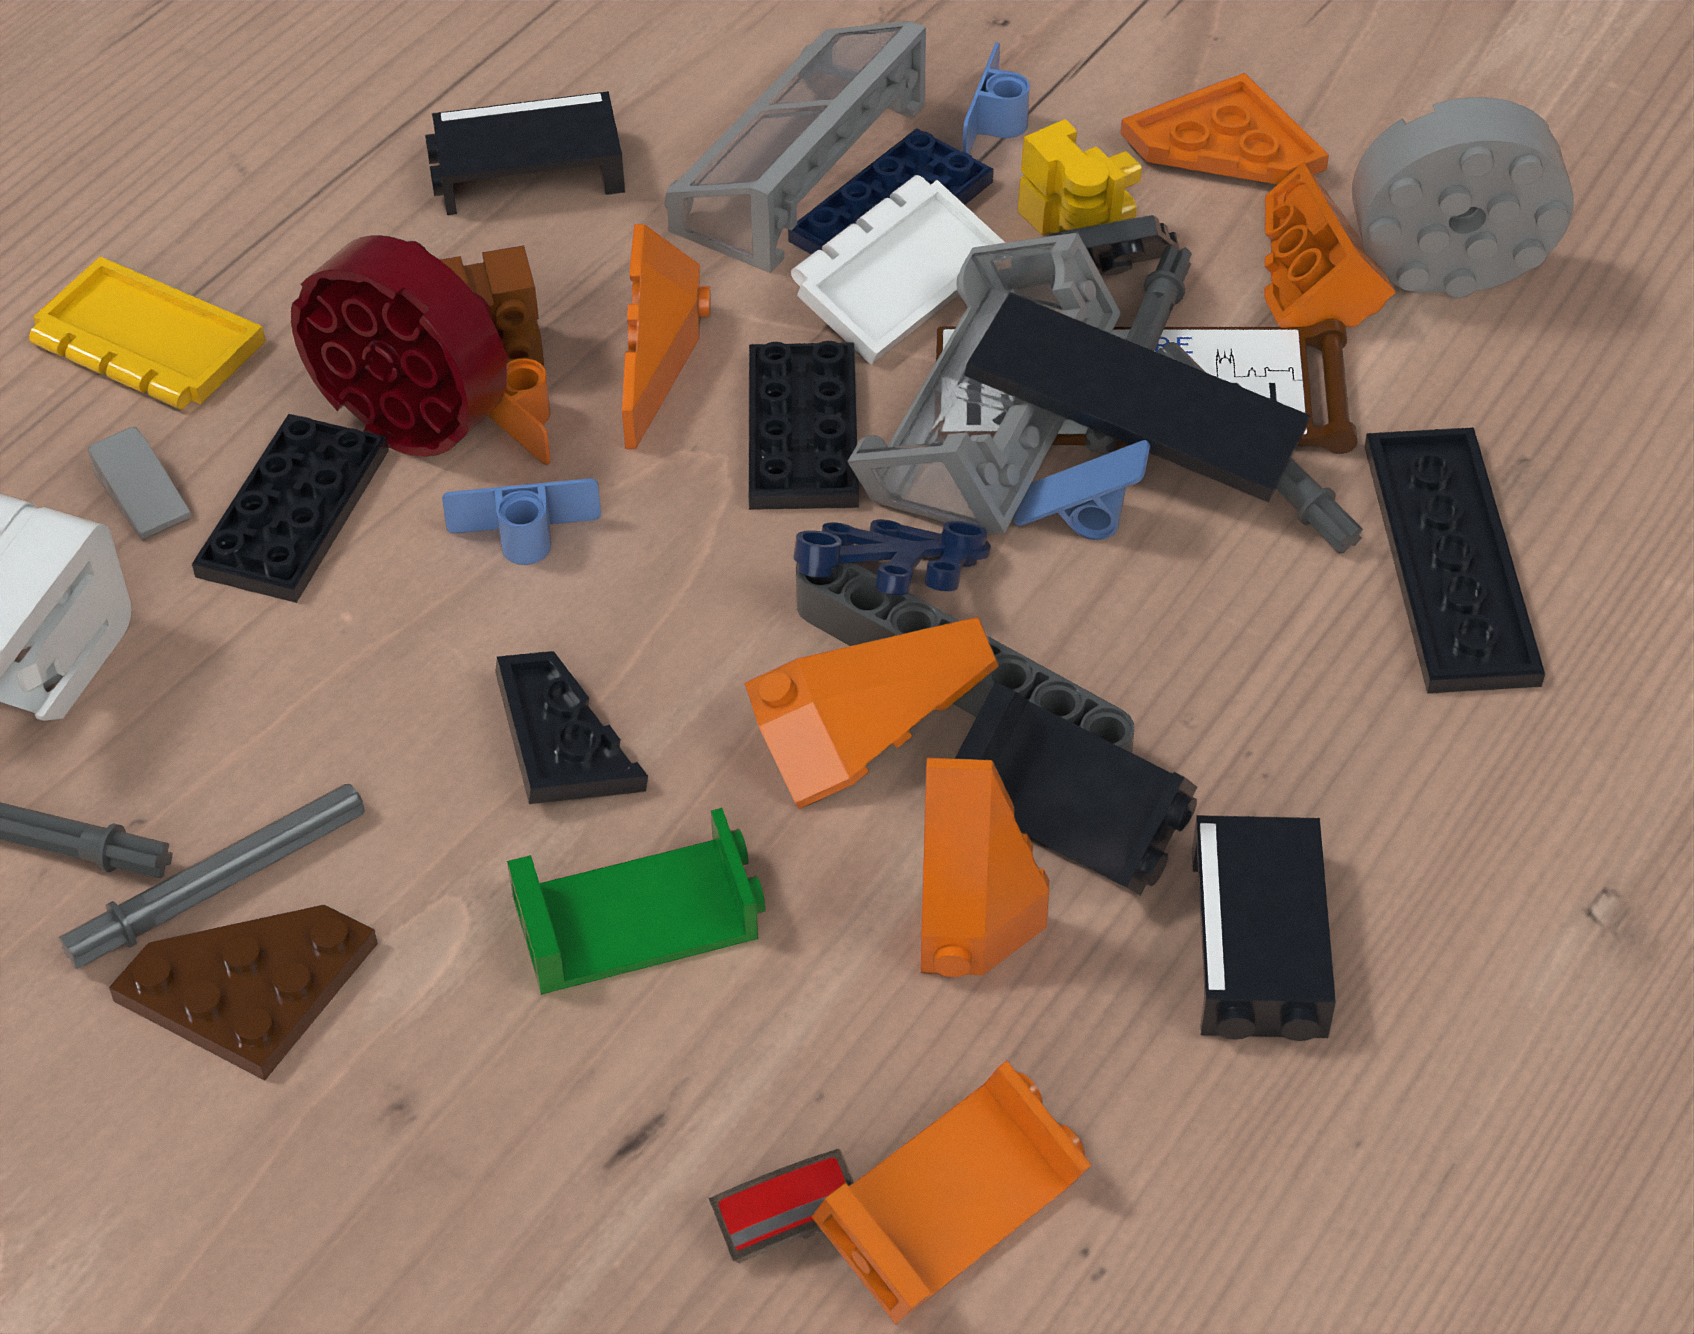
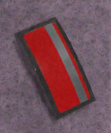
M835 1149L752 1179L710 1197L709 1201L732 1260L742 1263L799 1236L807 1239L822 1232L812 1218V1215L826 1197L845 1183L848 1186L852 1185L854 1180L842 1151Z

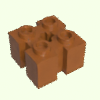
M524 245L482 252L483 263L463 266L461 256L440 259L474 293L479 294L488 303L491 311L490 317L501 338L503 348L508 355V362L526 358L544 365L541 333L537 322L539 315L536 289Z

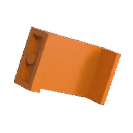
M1008 1061L997 1067L982 1086L852 1185L848 1186L845 1183L826 1197L812 1215L820 1229L895 1325L1073 1185L1092 1166L1084 1156L1085 1150L1078 1136L1069 1127L1063 1124L1059 1125L1042 1104V1095L1035 1083L1027 1075L1021 1072L1017 1073Z

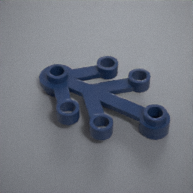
M884 519L873 520L870 524V531L857 529L843 523L831 522L823 524L822 531L808 530L799 532L796 535L793 559L798 563V571L811 577L830 576L832 568L838 566V563L890 560L888 563L878 566L875 587L886 594L905 595L910 592L913 570L924 557L941 556L939 560H932L927 563L925 585L939 591H955L959 587L961 567L974 566L977 564V560L987 558L990 555L991 545L986 541L987 530L985 528L963 521L945 523L942 533L909 527Z

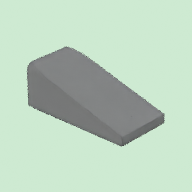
M130 427L89 446L88 453L95 476L141 540L192 517L187 505L137 427Z

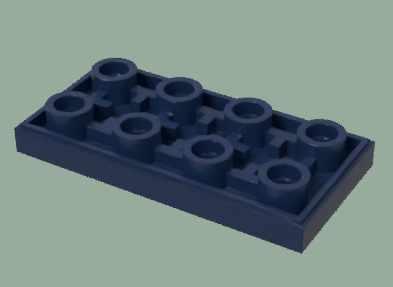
M916 128L799 219L793 230L788 229V242L809 254L822 250L823 245L849 225L856 224L857 219L885 198H890L891 193L915 175L923 177L930 185L938 180L966 205L993 183L994 169L974 159L968 153L961 152L938 140L932 134Z

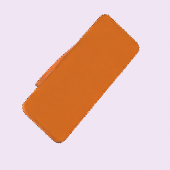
M515 359L507 364V385L502 400L488 416L541 463L548 465L551 459L548 434L544 424L548 421L551 412L546 369L541 363L532 359Z

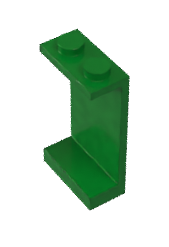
M723 808L711 810V841L539 883L531 855L507 861L513 901L541 995L758 939L757 914L766 911L762 887L757 876L747 878L743 865H747L749 860L743 834L740 829L730 831Z

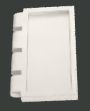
M915 175L891 193L890 198H885L857 219L856 224L849 225L823 245L822 250L815 251L791 270V276L800 286L797 296L846 342H854L855 351L872 365L959 295L956 284L957 276L973 247L1005 242L938 180L930 185L923 177ZM1008 251L995 253L999 262L1005 259Z

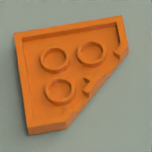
M1245 73L1123 118L1121 122V135L1149 163L1276 185L1303 162L1311 169L1314 175L1327 170L1329 154Z

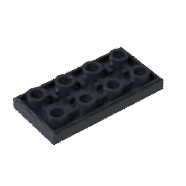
M822 341L819 343L794 344L769 342L767 344H749V510L859 508L858 478L847 462L857 446L854 342L837 343L835 341Z
M288 414L193 561L192 567L195 577L297 603L389 451L387 437L313 420L308 417Z

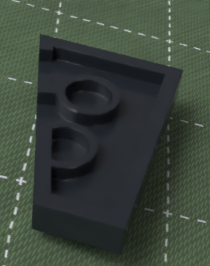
M554 651L497 656L495 673L529 804L646 792L648 775L638 762H630L620 748L621 739L610 725H602L588 706V695Z

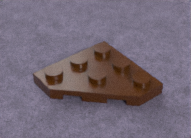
M319 905L149 942L110 985L109 989L115 1003L265 1081L378 943L375 929L331 907Z

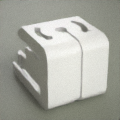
M0 494V702L36 713V719L43 721L63 719L125 634L131 618V601L108 526L50 508H37L35 504ZM31 647L20 663L14 661L21 650ZM59 681L54 689L46 692V688Z

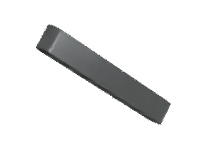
M854 562L838 563V566L832 568V574L828 577L804 575L798 571V563L796 564L797 611L800 617L849 646L960 621L910 593L891 595L877 590L875 587L877 575ZM987 636L999 667L954 702V705L977 717L996 681L1016 691L1028 701L1132 753L1134 722L1129 714Z

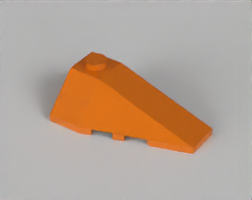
M1304 162L1265 195V234L1271 239V253L1265 256V268L1271 273V284L1264 287V299L1281 328L1309 327L1329 319L1339 320L1346 327H1356L1365 318L1380 311L1387 300L1396 293L1384 271L1365 253L1362 240Z
M634 224L629 276L630 281H633L632 304H628L627 310L628 351L625 352L622 398L625 449H636L699 340L701 317H710L711 287L701 286L700 264L645 224Z
M979 617L797 658L745 682V687L758 727L795 804L801 809L854 785L869 772L865 766L891 744L898 749L913 737L909 730L933 710L945 711L999 667L984 627Z
M927 758L921 973H937L946 977H960L963 975L983 976L1047 927L1050 880L1044 868L1039 869L1034 860L1033 845L1028 834H1022L1014 818V805L992 760Z

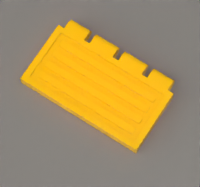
M101 256L33 316L35 326L29 334V341L32 344L59 356H66L68 360L103 375L106 373L108 378L139 392L145 393L148 391L149 396L180 410L184 409L192 401L202 404L266 342L262 325Z

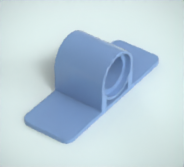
M996 42L964 120L962 152L970 154L977 134L1013 138L1023 134L1028 128L1030 83L1021 74L999 70L1000 43Z
M1143 440L1032 482L1015 513L1014 523L1017 526H1023L1058 513L1082 537L1093 540L1111 537L1116 533L1119 526L1126 487L1138 483L1145 475L1150 444Z
M595 479L452 491L442 496L446 527L449 532L464 533L499 529L501 549L504 557L510 562L519 565L537 563L548 555L551 548L550 524L596 520L601 516L599 487Z

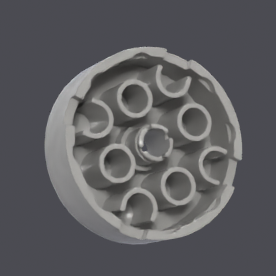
M1469 97L1433 104L1435 112L1419 117L1407 124L1402 118L1373 141L1358 163L1352 182V200L1364 251L1384 271L1391 283L1404 290L1417 293L1446 292L1453 298H1463L1469 296L1475 290H1487L1502 285L1541 265L1545 261L1546 256L1557 246L1569 226L1574 207L1572 186L1560 146L1550 132L1547 122L1534 111L1522 105L1497 98Z

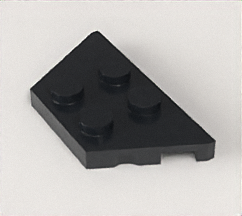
M1154 215L1049 235L1056 236L1078 232L1097 269H1102L1103 275L1123 273L1133 268L1132 263L1161 258L1168 245L1173 244L1178 251L1180 250L1176 233H1169L1167 225L1160 223L1159 219ZM1054 245L1026 248L1013 254L1015 263L1001 265L1011 284L1014 286L1053 278L1055 283V264L1051 254Z

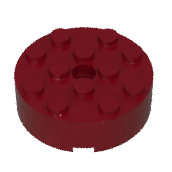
M383 235L360 237L344 246L300 284L302 288L299 297L292 302L291 327L295 345L307 372L319 391L336 411L345 406L366 425L363 432L387 437L390 449L403 454L422 457L443 454L460 442L502 400L507 385L508 355L503 348L501 338L490 317L491 311L488 303L479 294L474 293L450 267L429 253L420 243L416 241L407 242Z

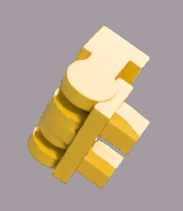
M1066 119L1024 136L1021 172L1024 176L1020 177L1017 212L1041 235L1048 232L1053 234L1136 218L1137 205L1134 198L1125 188L1141 182L1142 167L1140 163L1127 151L1107 157L1095 146L1083 152L1076 145L1077 130Z

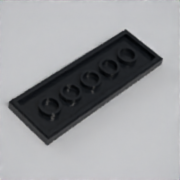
M1011 292L968 360L964 375L1129 445L1146 440L1150 444L1149 453L1266 502H1269L1311 417V415Z
M1474 427L1367 433L1364 448L1427 694L1542 687L1545 671Z

